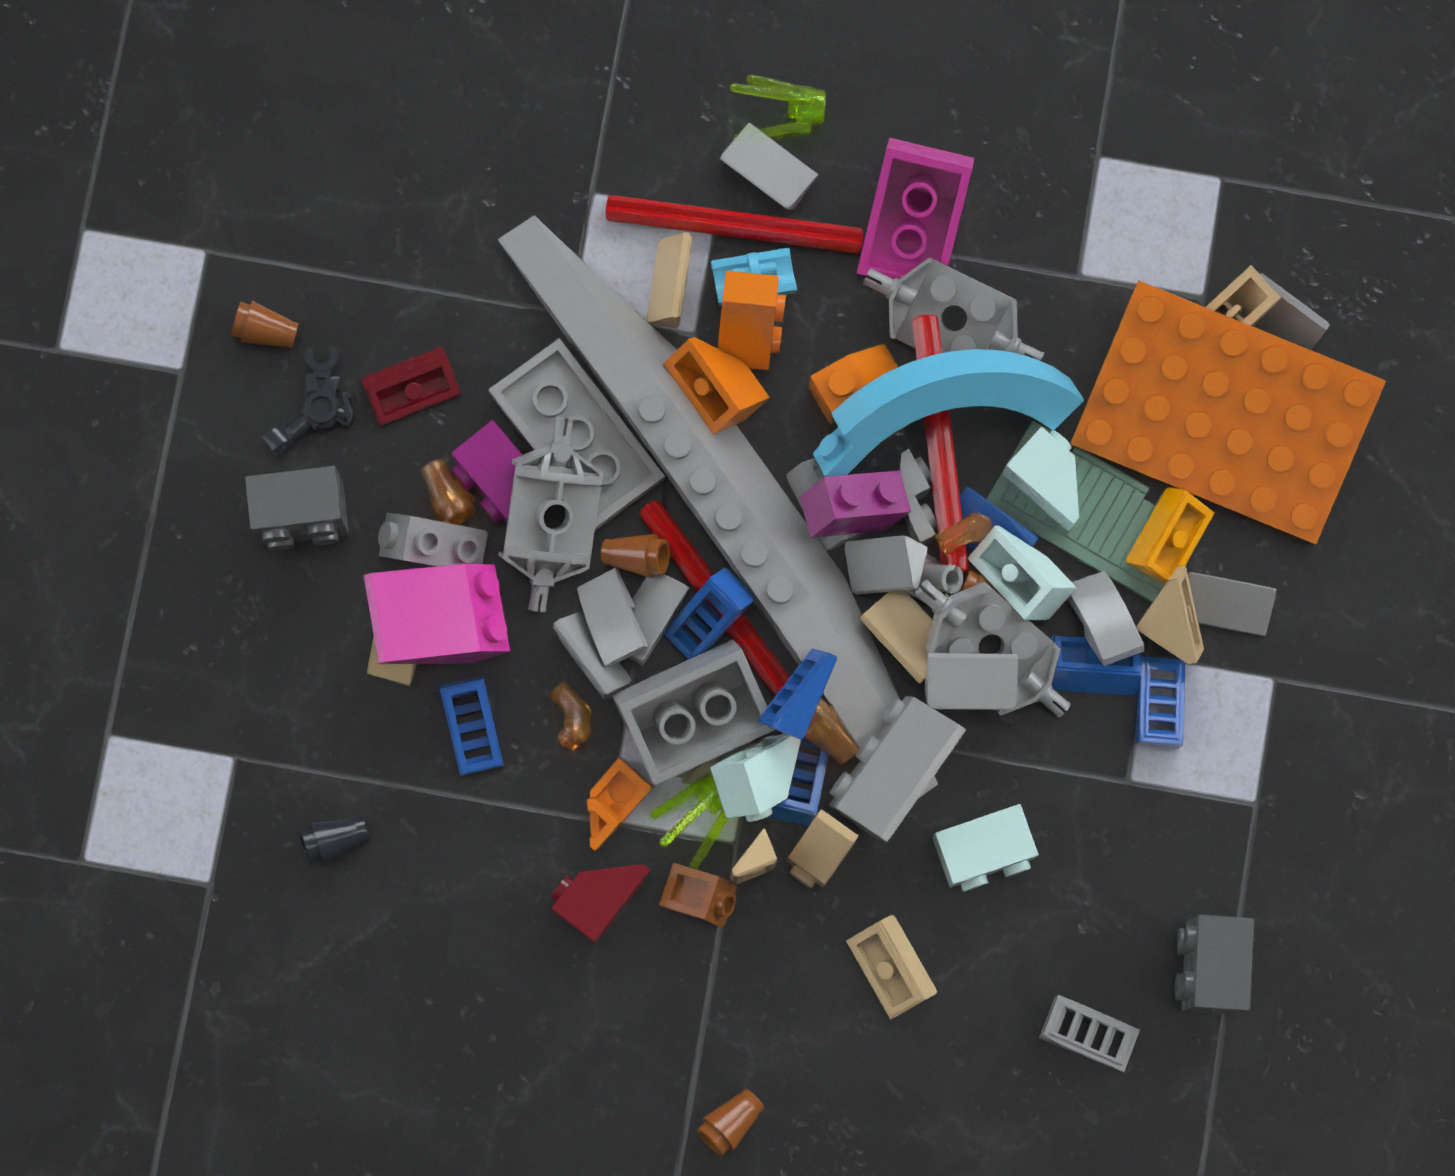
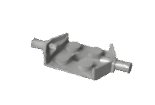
M928 258L900 279H892L870 268L867 275L882 282V284L868 277L863 282V285L885 294L886 298L889 299L890 337L914 348L913 318L923 314H934L938 317L942 353L972 349L1000 350L1021 355L1027 353L1039 360L1044 355V352H1040L1022 343V339L1018 338L1016 299L932 258ZM951 305L960 306L967 315L966 325L957 331L949 330L942 322L943 311Z
M555 416L553 440L549 446H544L512 459V464L515 465L504 550L503 552L499 551L498 556L530 578L532 585L527 609L532 611L546 612L549 586L554 587L555 582L584 572L590 566L603 472L574 451V446L570 445L574 418ZM552 505H562L565 510L563 523L556 528H548L544 523L545 511Z
M929 580L921 583L924 589L933 595V597L929 596L920 587L915 591V595L927 603L934 613L925 648L928 653L980 654L978 646L981 639L990 634L998 635L1001 639V646L995 654H1018L1016 709L1037 701L1044 704L1058 718L1065 714L1053 703V701L1057 702L1066 711L1070 707V702L1053 690L1051 685L1061 650L1056 643L1029 620H1024L1002 596L985 582L951 596L947 593L945 595L942 594ZM996 710V711H997L998 714L1004 715V714L1009 713V712L1014 711V710Z

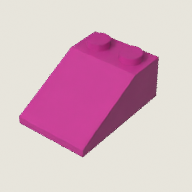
M889 138L857 274L868 276L870 268H873L892 279H900L928 258L948 266L974 158Z
M456 564L376 572L364 575L379 664H472L510 652L507 626L499 591V581L494 564Z

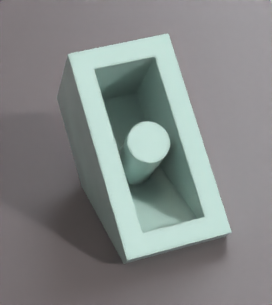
M1041 427L1006 465L1002 474L1069 532L1079 519L1075 455L1069 451L1072 447L1061 434L1054 430L1048 433Z
M994 526L968 557L969 561L1024 620H1049L1077 588L1047 556L1000 526Z
M786 734L764 737L710 767L726 818L745 816L748 822L760 820L773 813L771 807L787 799L801 742L800 739Z

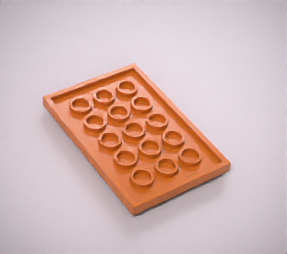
M1138 280L1070 444L1317 544L1386 380Z

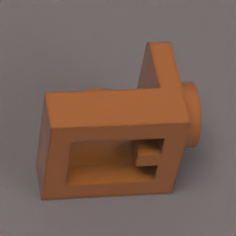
M673 863L659 906L704 920L722 928L725 925L726 919L735 908L737 885L719 876Z

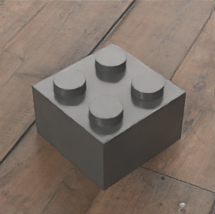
M335 466L245 476L250 528L261 546L268 545V550L291 549L295 547V541L312 540L313 545L334 544L339 542V536L349 535L344 486Z
M1199 914L1187 920L1185 928H1179L1177 953L1178 955H1184V971L1176 975L1175 999L1182 1001V1011L1229 1015L1250 1011L1254 918Z

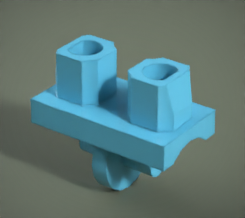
M789 248L760 253L754 252L743 256L711 261L719 306H722L726 270L779 276L777 294L797 293Z

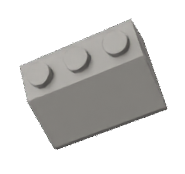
M733 639L612 695L654 786L774 731V729L758 723L767 705L741 647Z
M905 696L903 701L897 698L889 706L882 717V721L886 723L884 728L876 738L871 735L866 739L856 754L860 762L850 775L844 772L830 791V794L834 796L829 804L830 807L872 837L888 842L966 731L956 722L911 696Z

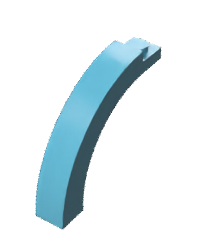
M983 349L936 354L891 370L866 384L847 398L831 413L838 428L821 441L813 454L825 477L848 475L869 452L887 437L906 425L931 414L959 407L993 406L1026 414L1051 430H1055L1084 399L1068 376L1035 358L1013 352Z

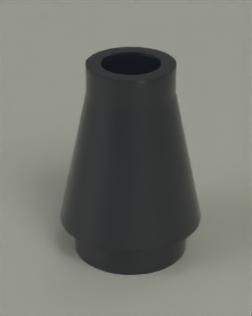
M362 816L352 819L309 822V827L299 830L301 844L309 865L316 862L324 865L352 848L369 842Z

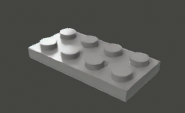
M560 338L488 389L489 394L533 451L549 446L550 442H552L555 416L574 418L570 445L574 446V451L603 472L595 531L665 480V475Z

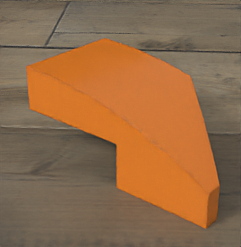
M622 757L615 761L590 790V798L587 799L591 827L590 847L594 851H597L655 787Z

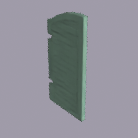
M1032 421L1009 462L1041 427L1048 433L1051 430ZM1074 446L1072 454L1075 455L1079 519L1068 532L1001 473L986 500L1031 531L1038 538L1097 572L1105 570L1111 580L1151 603L1154 601L1164 584L1135 569L1126 562L1127 556L1156 505L1143 499L1149 492L1150 487L1084 449Z

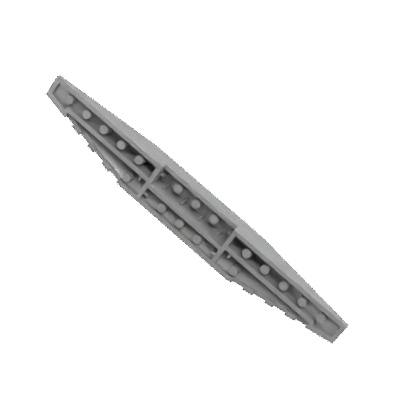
M532 216L499 238L498 242L643 447L652 454L741 582L755 596L753 602L798 666L812 648L837 656V661L821 698L856 748L859 750L869 736L872 735L876 738L886 725L882 721L883 715L889 706L897 698L899 700L900 698L868 627L860 619L862 616L846 578L817 538H810L807 523L737 425L716 434L711 432L663 364L677 349L539 219ZM935 776L919 798L938 785Z

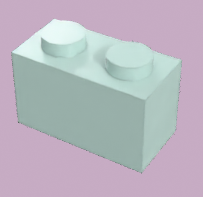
M1021 804L936 832L932 837L949 887L961 884L963 892L988 884L986 875L1003 870L1005 877H1009L1031 869L1029 861L1039 855Z

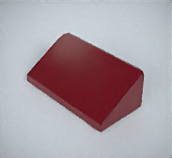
M443 347L431 350L361 379L379 426L461 394Z

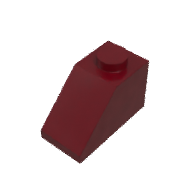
M644 864L579 872L574 880L566 876L551 895V898L556 901L552 906V911L596 944L651 874L650 869Z

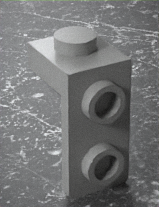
M386 513L385 522L382 524L378 535L380 545L379 556L431 566L482 564L488 533L485 530Z

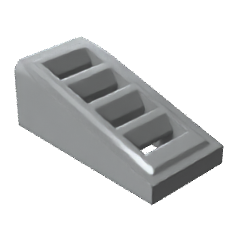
M1056 995L1039 1038L1124 1072L1140 1030L1078 1002ZM1066 1011L1074 1014V1017L1065 1037L1058 1034ZM1086 1018L1091 1020L1081 1044L1074 1040L1082 1019ZM1099 1025L1107 1027L1099 1051L1091 1048ZM1118 1031L1123 1033L1124 1036L1114 1058L1107 1055L1115 1032Z

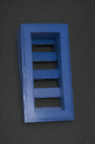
M723 568L707 580L663 634L689 660L708 651L753 603L755 596L730 570ZM709 600L720 611L723 617H721L706 601ZM695 613H697L712 628L711 631L695 615ZM685 624L702 640L700 644L683 628Z
M812 648L760 716L758 723L802 740L805 737L835 666L837 656Z
M1141 656L1142 676L1138 690L1135 745L1180 749L1183 746L1186 663L1181 659ZM1150 670L1174 672V680L1150 678ZM1150 688L1173 689V697L1150 695ZM1149 705L1172 706V714L1149 712ZM1149 722L1171 723V731L1149 729Z
M483 676L439 686L460 776L504 766ZM477 692L479 700L453 706L451 698ZM481 710L483 718L457 724V715ZM486 728L487 736L461 741V733ZM490 745V754L465 759L464 751Z
M807 729L800 745L820 749L819 756L798 751L796 763L816 767V770L811 772L794 768L791 781L811 785V790L790 786L787 799L771 807L773 813L769 816L770 818L806 827L811 825L817 814L833 738L832 734Z

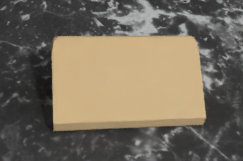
M683 232L661 239L658 243L646 319L651 325L672 328L680 326L692 250V236H690V233Z
M903 591L888 592L868 609L860 619L914 679L921 683L926 678L928 652L925 648L932 619L909 594Z
M765 829L761 831L732 869V883L737 885L774 870L777 857Z
M894 915L880 920L846 940L890 1020L937 994L933 982Z

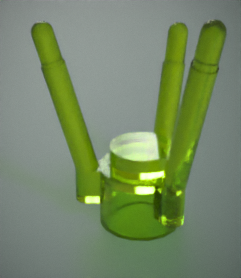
M753 74L748 75L747 81L763 87L736 83L731 84L729 87L732 92L788 101V118H796V122L759 129L768 137L794 132L811 133L812 124H823L826 100L825 90L813 89L811 86H798Z
M712 774L690 785L651 812V817L656 819L698 793L696 799L699 802L661 838L660 845L666 847L704 810L709 811L713 815L719 810L721 811L689 865L690 868L696 870L729 819L726 818Z

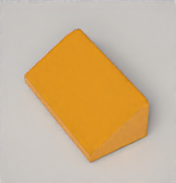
M1166 488L1127 556L1126 562L1165 585L1176 567L1186 565L1215 512L1186 490Z

